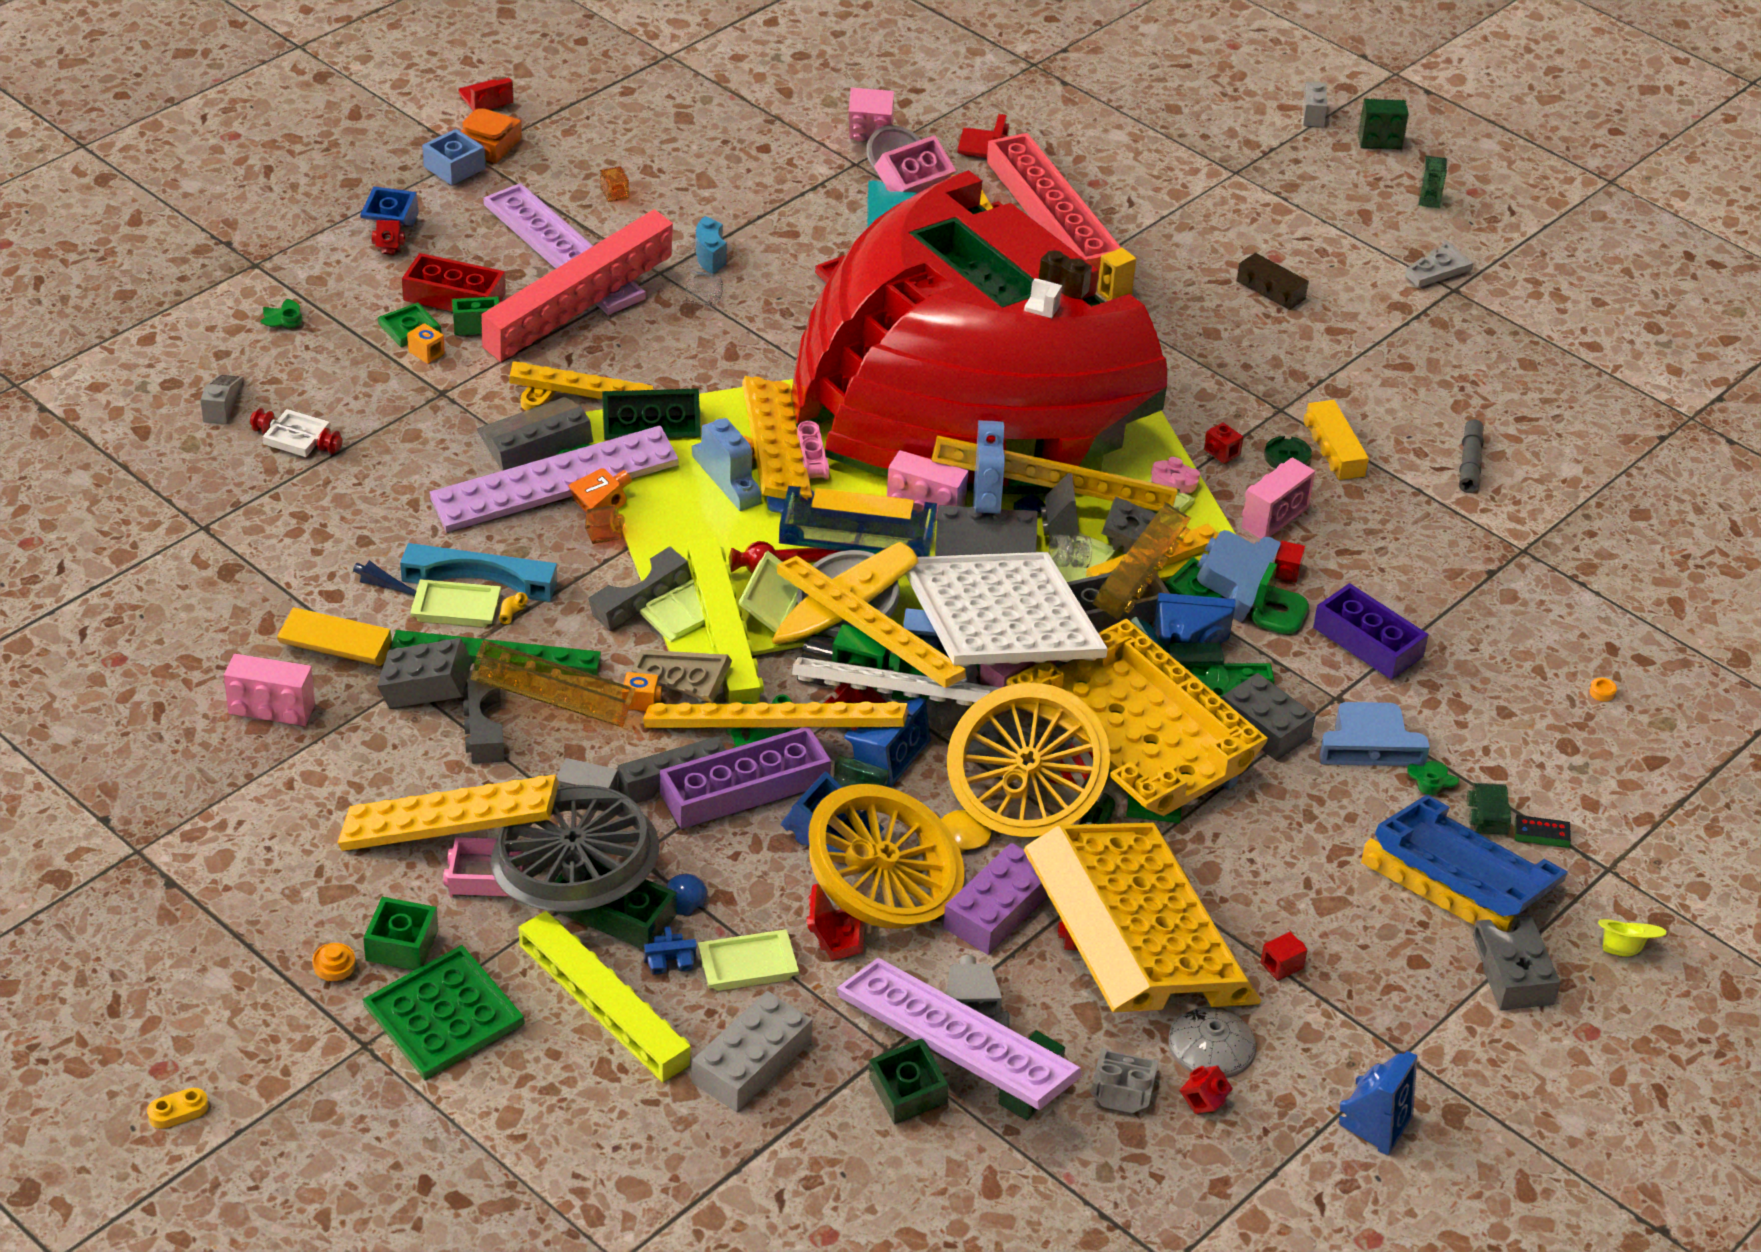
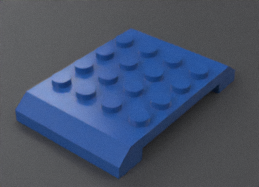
M1429 795L1423 796L1378 824L1375 832L1383 850L1403 860L1407 866L1423 871L1430 879L1448 885L1455 893L1464 894L1473 899L1477 905L1489 908L1501 916L1521 913L1564 882L1568 871L1546 859L1535 865L1447 817L1450 807Z

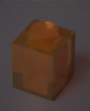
M622 167L600 170V188L607 201L613 202L629 199V180Z
M616 505L587 509L585 529L592 544L621 540L622 529H625V519L623 514H619Z

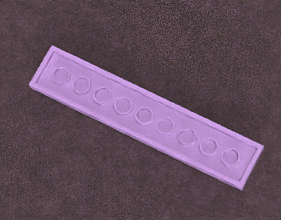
M521 183L483 198L484 206L555 269L593 247ZM632 281L623 287L621 286L618 291L610 292L608 296L595 304L609 315L645 300L646 292Z
M660 425L430 491V499L447 533L571 497L569 484L601 468H605L612 476L625 470L630 478L633 479L677 466L678 457Z
M880 958L874 960L837 987L838 996L841 999L914 1040L924 1039L928 1048L1038 1110L1082 1077L1079 1066Z

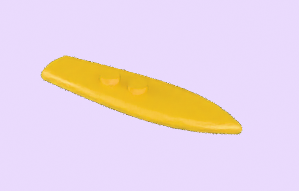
M898 542L841 573L832 580L869 603L917 565L919 559L909 546ZM808 595L787 615L772 638V643L782 644L804 639L820 633L844 619Z

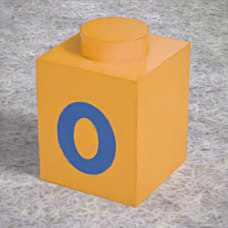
M424 323L407 333L408 352L428 364L445 354L444 335Z
M627 672L622 689L623 709L647 711L649 704L661 702L662 686H658V675Z

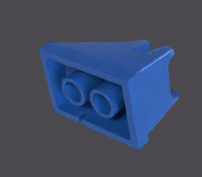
M1158 593L1153 630L1170 656L1176 657L1179 662H1185L1188 657L1206 649L1214 648L1229 639L1235 611V599Z
M917 697L914 700L904 702L908 703L909 710L904 727H856L857 730H849L844 735V738L852 744L854 758L848 761V765L881 781L882 786L891 788L931 741L925 699Z
M825 771L791 807L792 810L782 820L781 826L786 831H793L796 835L795 840L799 844L810 846L809 825L816 807L827 795L843 787ZM855 810L871 835L867 811ZM845 813L836 816L857 834ZM878 823L881 833L885 828ZM827 824L826 832L848 841L832 826ZM826 844L828 852L845 853L838 848Z
M1408 1051L1405 1054L1399 1053L1384 1064L1378 1063L1374 1065L1363 1076H1357L1356 1090L1349 1099L1340 1102V1111L1345 1113L1346 1116H1339V1125L1378 1147V1152L1389 1156L1413 1117L1418 1055Z

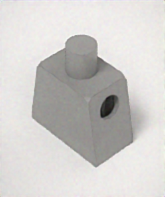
M964 955L959 959V964H952L950 966L947 987L948 996L987 1017L1000 1013L1002 997L991 965L987 963L977 964L974 956Z

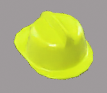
M1610 919L1598 921V924L1604 928L1603 950L1607 953L1623 957L1636 955L1642 951L1648 938L1663 937L1667 932L1664 928L1651 924L1625 923Z

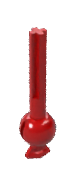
M757 541L751 543L745 552L731 548L728 558L731 572L746 566L747 570L753 574L759 561L767 551L782 562L798 556L807 563H812L837 552L857 550V546L775 550L768 542Z

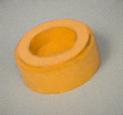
M1596 678L1592 681L1589 692L1594 699L1608 702L1615 698L1617 686L1608 678Z

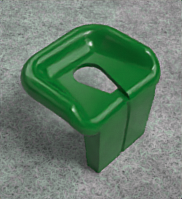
M1270 562L1256 593L1251 612L1252 619L1260 628L1280 634H1293L1301 628L1309 611V603L1304 596L1274 586L1277 564ZM1266 604H1283L1286 605L1289 610L1286 612H1278L1266 606Z

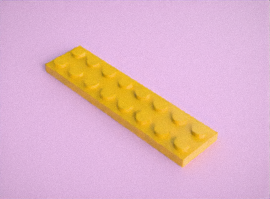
M745 376L742 385L762 495L810 503L812 492L807 468L803 464V456L798 439V428L795 424L791 401L790 384L782 381L765 380L761 377Z
M556 774L538 776L523 780H512L504 783L486 784L478 787L460 788L452 791L434 792L432 794L350 806L338 845L341 851L550 820L559 781Z

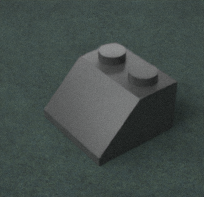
M1068 473L1045 496L1046 507H1041L1044 536L1049 535L1050 545L1080 542L1072 473Z

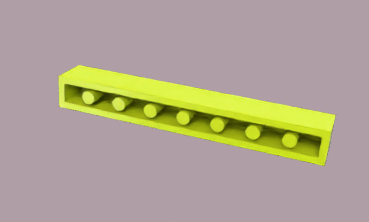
M717 537L687 541V561L702 615L704 616V623L713 654H727L732 660L722 682L726 702L731 704L749 701L757 704L760 700V693H764L763 680L761 677H757L758 663L757 659H752L751 656L753 654L751 639H746L747 625L746 621H741L740 618L742 617V609L739 602L735 600V584L730 583L731 570L729 565H725V549L720 547Z
M544 911L519 926V946L662 1083L690 1066L691 1046L687 1039L682 1036L680 1037L671 1028L668 1021L661 1019L654 1013L652 1007L637 997L629 985H625L620 981L611 968L603 965L593 951L586 949L576 935L569 933L558 918H554L547 911Z

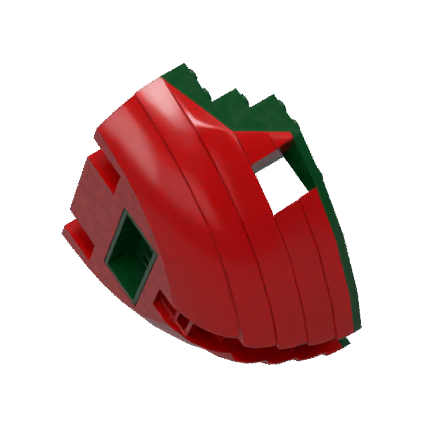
M967 170L946 178L897 204L878 217L854 241L847 254L838 262L810 313L806 330L801 337L798 347L791 401L797 428L800 423L805 421L819 424L834 418L832 430L827 435L825 446L826 458L877 475L888 477V467L899 450L932 460L937 435L977 444L979 420L1004 422L1003 450H1006L1005 439H1036L1034 457L1101 471L1103 455L1123 447L1127 423L1164 409L1168 379L1167 361L1163 356L1152 320L1143 303L1131 294H1126L1106 302L1096 295L1099 270L1014 204L1008 203L989 210L982 207L980 200L983 181ZM1056 250L1062 252L1070 259L1079 258L1092 266L1089 292L1082 299L1071 298L1061 293L1059 308L1052 318L1027 312L1024 309L1031 297L1032 282L1035 278H1039L1041 258L1048 251ZM989 435L986 440L992 442L996 437ZM968 470L967 491L974 490L975 471ZM1003 477L1002 494L1049 493L1053 489Z

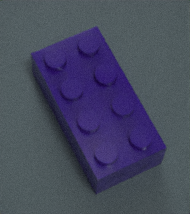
M1351 583L1317 605L1313 625L1314 629L1391 680L1424 657L1429 636L1428 633Z

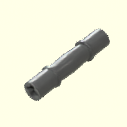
M1475 419L1466 422L1462 439L1463 452L1462 464L1459 468V488L1466 493H1472L1478 489L1479 475L1481 473L1480 460L1481 448L1484 444V425L1481 421Z

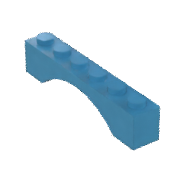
M413 543L407 544L400 562L401 581L419 584L420 579L441 581L452 578H479L506 585L518 593H525L528 599L551 602L557 585V563Z

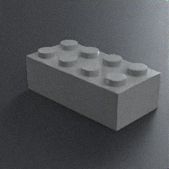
M766 991L692 1059V1083L735 1112L740 1111L812 1042L813 1019L769 991Z

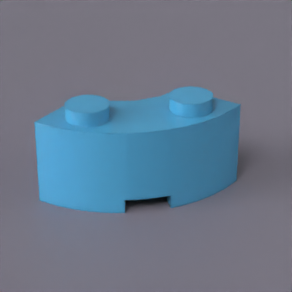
M704 216L696 227V255L699 265L712 275L726 265L727 242L723 240V224Z

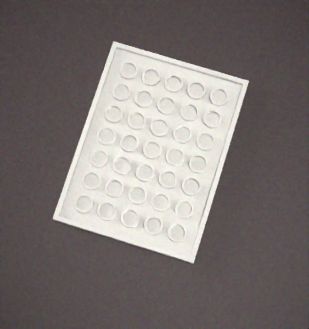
M1048 552L918 557V564L905 574L953 665L965 667L970 664H1019L1030 661L1044 663L1051 660L1068 662L1072 659L1092 661L1097 658L1107 657L1108 648Z

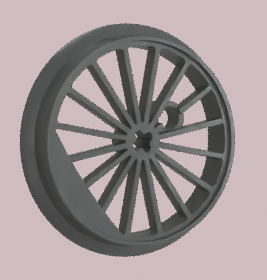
M571 785L558 787L551 815L555 817L560 827L549 820L501 827L491 855V868L494 878L501 889L513 899L542 910L560 912L580 911L613 902L638 887L648 877L656 864L659 855V837L652 822L643 814L639 806L626 795L601 786ZM577 810H587L576 827ZM597 810H598V811H604L603 813H601L599 816H597L595 819L592 820V818H593V816L595 815V813H596ZM571 811V828L560 814L561 812ZM615 816L621 817V818L616 819V820H614V821L608 822V821H610L612 818H614ZM535 823L543 829L534 828L530 826ZM630 826H633L636 829L630 831H619ZM519 836L527 837V838H532V839L516 840ZM639 841L636 847L615 844ZM527 851L509 858L510 852ZM604 853L628 857V859L624 863H619ZM587 856H590L612 871L599 876ZM538 860L523 872L517 869L519 866ZM554 863L544 881L534 878ZM561 870L564 880L569 883H554ZM589 872L593 879L582 881L587 877Z

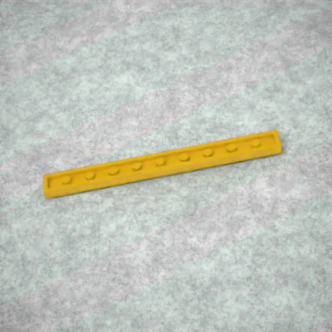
M937 435L932 462L975 471L977 444ZM1003 450V477L1054 488L1066 474L1072 473L1074 493L1114 501L1115 497H1118L1142 508L1168 514L1172 513L1178 492L1177 488Z
M795 556L777 565V574L944 688L966 678L965 668L960 665H953L950 658L800 557Z
M739 702L731 704L656 703L649 704L643 717L645 728L904 727L909 710L908 703L836 702L824 704L818 702H810L808 704H794L791 702L782 704H767L765 702L757 704H741Z

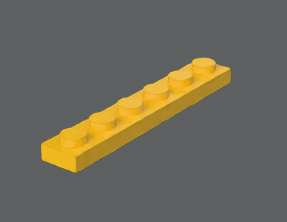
M514 361L512 362L509 383L597 399H602V391L653 390L652 385L623 381L621 379L600 377Z
M1205 524L1151 544L1148 552L1135 550L1087 568L1086 577L1151 564L1154 570L1205 552L1204 549L1210 538L1216 539L1219 534L1209 524Z
M1372 838L1365 843L1361 863L1370 869L1377 871L1474 926L1476 920L1490 919L1496 928L1503 932L1511 931L1514 916H1501L1489 908L1477 905L1473 899L1464 894L1455 893L1448 885L1430 879L1426 873L1417 868L1407 866L1403 860L1383 850L1380 843Z

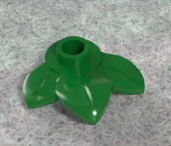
M286 299L282 303L281 308L263 307L265 318L261 319L260 322L269 327L285 326L287 328H295L302 323L303 319L301 313H299V304L293 300Z
M1212 665L1207 670L1206 676L1193 674L1221 699L1224 694L1242 683L1239 679H1230L1227 670L1220 665Z
M1428 761L1424 766L1412 763L1407 767L1408 775L1417 780L1418 789L1428 795H1436L1443 787L1453 788L1459 784L1460 779L1448 774L1447 766L1440 761Z

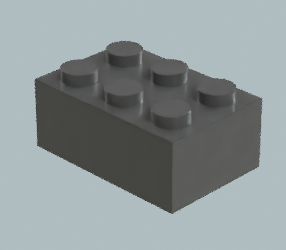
M461 638L395 648L388 651L377 687L389 709L462 697L472 665V659Z
M1259 673L1222 696V700L1268 738L1261 750L1276 761L1312 737L1316 714Z

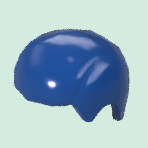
M688 873L679 874L671 878L666 885V888L677 892V914L688 916L698 906L703 908L708 889L703 880L697 876Z

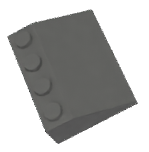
M566 397L477 428L478 434L502 471L555 456L564 449L571 450L577 445L593 442L590 419L580 405Z
M938 505L935 556L1036 552L1037 511L1001 509L1000 514L977 513L974 507Z

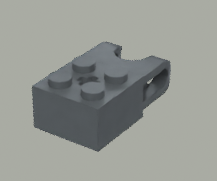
M1531 915L1517 916L1518 921L1513 932H1503L1496 928L1490 919L1476 920L1473 932L1474 942L1483 961L1484 973L1500 1011L1554 1005L1561 982Z

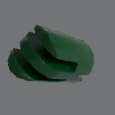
M1103 793L1100 800L1096 801L1091 809L1081 817L1078 825L1108 824L1115 809L1114 799L1110 795Z

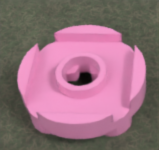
M1169 457L1168 461L1154 462L1151 470V480L1155 484L1180 489L1179 493L1186 494L1196 490L1200 472L1182 464L1183 461L1179 458Z

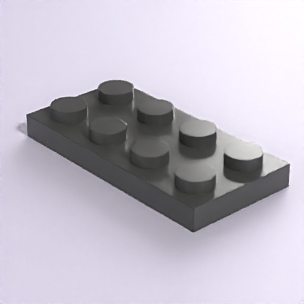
M996 719L1016 745L1022 749L1016 725ZM987 721L977 732V734L1016 753L990 721ZM1021 727L1026 747H1029L1032 730ZM1036 731L1034 748H1036L1044 733ZM1050 735L1042 750L1057 740L1058 737ZM975 739L972 740L967 755L1011 759ZM1071 741L1064 742L1048 755L1067 750ZM1031 759L1029 762L1024 761V764L1026 766L1028 763L1034 764L1033 759ZM1060 759V760H1057V761L1049 762V763H1058V764H1059L1060 761H1061V759ZM991 764L1001 768L1008 767L1006 765ZM1042 775L1047 782L1050 780V778Z

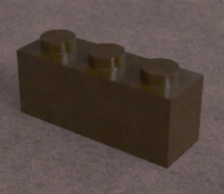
M1256 252L1239 263L1236 282L1288 310H1291L1306 299L1309 283L1305 278Z

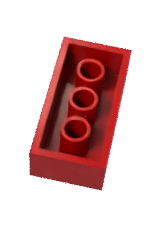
M419 253L402 277L403 301L453 311L452 299L499 297L500 303L506 294L505 271Z

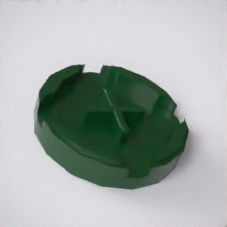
M1278 436L1266 443L1264 457L1266 462L1275 469L1290 458H1294L1309 466L1312 450L1305 441L1297 437L1285 439V436Z

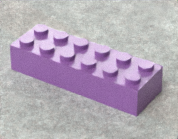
M803 727L660 770V795L680 829L805 792L825 771L831 775V760L810 727Z

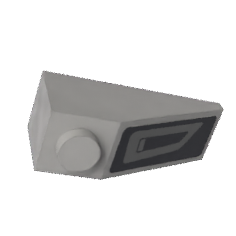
M219 374L206 384L200 399L203 422L228 423L243 383V376Z

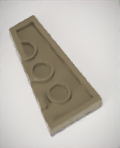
M641 650L631 671L634 673L658 675L659 685L713 703L732 660L727 654Z

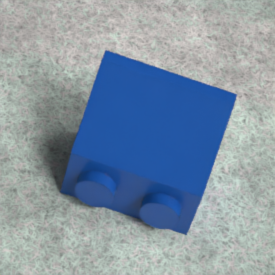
M373 186L360 217L376 222V220L399 221L402 226L413 227L419 214L417 193Z

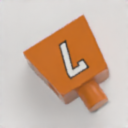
M601 468L569 484L568 487L575 502L597 525H600L626 503L627 498L622 488L630 484L632 480L625 470L612 476L605 468Z

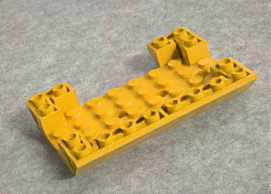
M1128 619L1098 633L1108 648L1106 658H1097L1092 661L1074 659L1059 668L1050 661L1038 663L1006 680L1008 686L1020 683L1052 685L1072 693L1087 704L1100 720L1108 739L1110 750L1109 768L1112 770L1110 777L1143 807L1162 816L1243 773L1268 739ZM1074 735V737L1077 740H1079L1083 745L1088 744L1078 736ZM1187 772V773L1192 774V776H1191V775H1188V774H1183V775H1182L1181 773Z
M1154 823L1058 825L1025 846L1024 852L1113 1013L1163 1010L1172 993L1203 992L1211 1007L1258 1005L1261 1003L1262 1000L1237 958L1223 940L1189 883V877Z

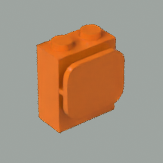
M487 109L474 110L462 122L463 129L461 132L484 146L485 160L496 164L522 139L520 119Z

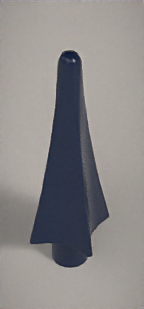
M370 560L365 566L360 563L354 565L353 572L361 575L360 583L381 586L412 596L416 595V590L395 579Z

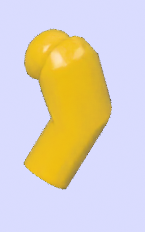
M519 592L502 602L499 621L502 624L511 623L513 614L526 607L528 603L527 595Z

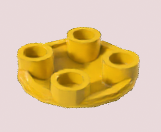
M966 810L952 811L942 817L941 820L955 838L961 854L965 850L977 849L990 843L992 829L979 823Z

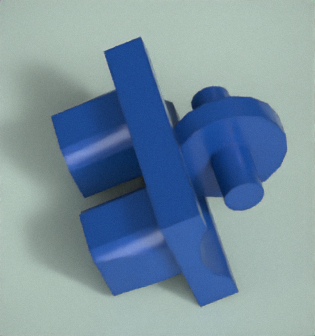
M670 926L664 927V935L654 936V943L644 944V963H648L652 975L667 972V960H676L678 971L693 970L697 949L696 939L683 940L682 933L672 934Z

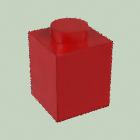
M1281 540L1275 558V564H1277L1275 578L1297 583L1303 562L1305 545Z
M1290 931L1263 944L1260 964L1276 981H1279L1304 969L1308 949Z

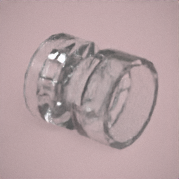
M1054 534L1049 544V555L1057 567H1067L1071 564L1073 568H1088L1092 557L1091 539L1089 536L1074 535L1070 538L1069 535Z

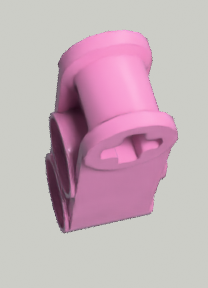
M812 421L802 422L798 426V439L803 456V464L807 468L809 479L824 478L829 480L828 460L825 456L819 426Z

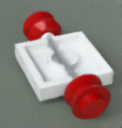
M263 408L254 411L250 417L252 430L259 431L261 428L264 434L262 436L264 445L307 457L316 445H318L319 451L323 452L328 448V453L334 454L340 450L343 443L339 431H334L331 434L328 421L288 409L277 420H275L272 411H268L265 414Z

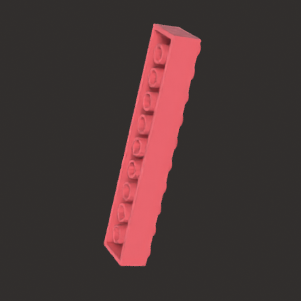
M1024 133L988 141V165L1030 218L1100 271L1101 256L1121 248L1120 245L1029 134Z
M653 209L482 314V347L498 361L502 362L508 357L515 355L516 352L524 347L530 346L542 336L549 334L561 324H565L569 319L583 313L590 306L599 303L610 292L618 291L621 286L623 287L627 283L634 281L643 273L668 260L672 253L673 223Z

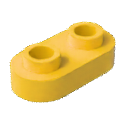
M527 387L521 395V407L527 411L544 405L551 400L556 391Z
M188 1088L155 1099L147 1108L149 1123L155 1128L165 1129L199 1118L208 1110L207 1094L199 1088Z

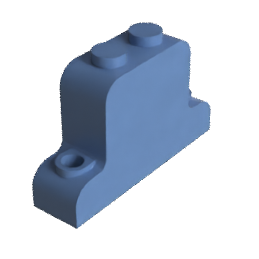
M727 418L717 419L714 422L703 425L701 443L692 446V457L739 511L761 504V491L752 477V450L748 441Z
M981 420L978 422L972 504L977 513H1001L1004 476V422ZM989 435L996 437L992 442L987 441L986 438Z
M1223 530L1216 539L1211 537L1204 550L1208 554L1203 553L1197 564V567L1200 568L1197 579L1203 586L1221 594L1227 599H1235L1233 618L1242 622L1254 603L1260 581L1269 563L1273 561L1281 542L1271 537H1263L1259 542L1256 541L1253 544L1230 531Z
M1344 702L1338 708L1335 731H1328L1323 735L1319 758L1320 764L1408 766L1413 763L1424 766L1427 762L1430 747L1425 735L1405 730L1401 708L1394 703Z

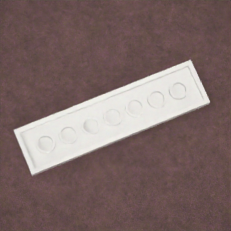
M803 657L797 658L793 664L792 675H798V679L811 682L814 681V678L825 679L824 683L829 685H840V682L851 683L850 687L864 690L867 686L877 687V691L881 693H893V690L904 691L903 695L917 698L919 694L930 695V699L934 701L944 702L946 698L956 699L957 704L968 706L972 705V702H977L985 695L1001 688L962 681L944 688L928 676Z

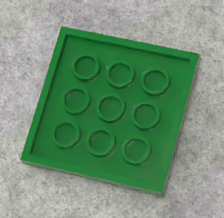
M463 945L454 948L363 998V1005L424 1081L525 1024L522 1013Z

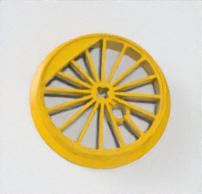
M1041 683L1009 685L979 699L966 711L956 725L950 739L947 754V770L950 784L962 807L982 825L999 833L1018 837L1042 836L1058 825H1071L1079 820L1091 809L1102 793L1110 767L1108 739L1096 714L1087 704L1072 693ZM1016 707L1034 714L1029 747H1026ZM1008 709L1012 710L1022 749L1016 745L994 716ZM1038 716L1051 723L1036 748H1034ZM987 721H990L1016 753L977 734V732ZM1056 725L1067 730L1065 734L1042 750ZM1074 735L1088 743L1087 745L1048 755ZM975 739L1011 759L967 755L972 740ZM1093 751V767L1049 763ZM1031 759H1033L1034 764L1028 763L1027 766L1024 764V761L1029 762ZM966 762L1008 766L968 778L965 774ZM1048 770L1091 775L1086 787L1083 789ZM1042 775L1079 793L1080 796L1071 805L1067 806ZM1003 776L1001 782L978 799L969 787L970 784ZM1035 777L1039 779L1063 808L1062 811L1049 817L1046 816ZM1030 778L1032 779L1042 819L1024 820ZM1015 779L1023 782L1022 786L1018 789L1008 787V784ZM1004 788L1007 796L997 813L983 805L984 802ZM1022 797L1019 820L1002 816L1013 798L1018 799Z
M856 784L833 791L816 807L809 825V856L814 875L829 898L842 910L858 920L889 929L913 927L945 914V905L962 890L964 863L959 846L944 822L917 799L896 789L881 785ZM855 810L867 811L871 835ZM876 812L890 816L884 841L881 840ZM845 813L857 834L836 816ZM897 819L911 829L894 845L890 842ZM827 824L832 826L848 841L826 832ZM916 833L920 846L899 852L898 848L911 835ZM826 844L838 848L845 853L828 852ZM923 854L924 861L909 860L907 858ZM832 862L846 863L848 868L837 871ZM869 870L853 886H850L844 880V877ZM914 870L927 871V876ZM874 873L867 898L859 893L857 889ZM879 880L885 905L874 901ZM915 883L930 889V896ZM891 888L903 908L894 907ZM906 891L923 905L915 907Z

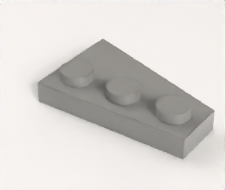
M1446 240L1442 243V247L1433 249L1428 257L1421 258L1406 269L1405 276L1417 287H1422L1472 271L1473 263Z

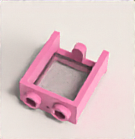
M455 837L453 849L448 850V865L450 866L449 869L444 870L443 877L444 886H448L450 897H453V895L509 896L496 882L491 868V855L497 838ZM523 851L510 852L509 858L522 854ZM524 865L517 867V869L523 872Z

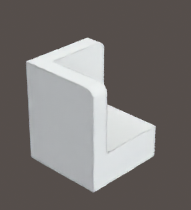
M1035 278L1032 282L1031 297L1026 303L1024 310L1052 318L1060 306L1062 285Z

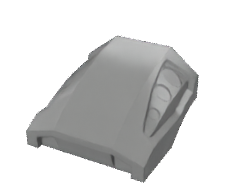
M1101 1048L1092 1082L1091 1095L1105 1108L1134 1113L1149 1106L1159 1060Z

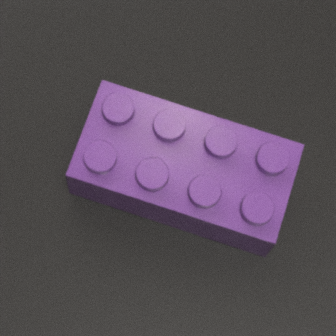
M1010 843L945 905L943 928L987 955L1012 933L1049 896L1024 849Z

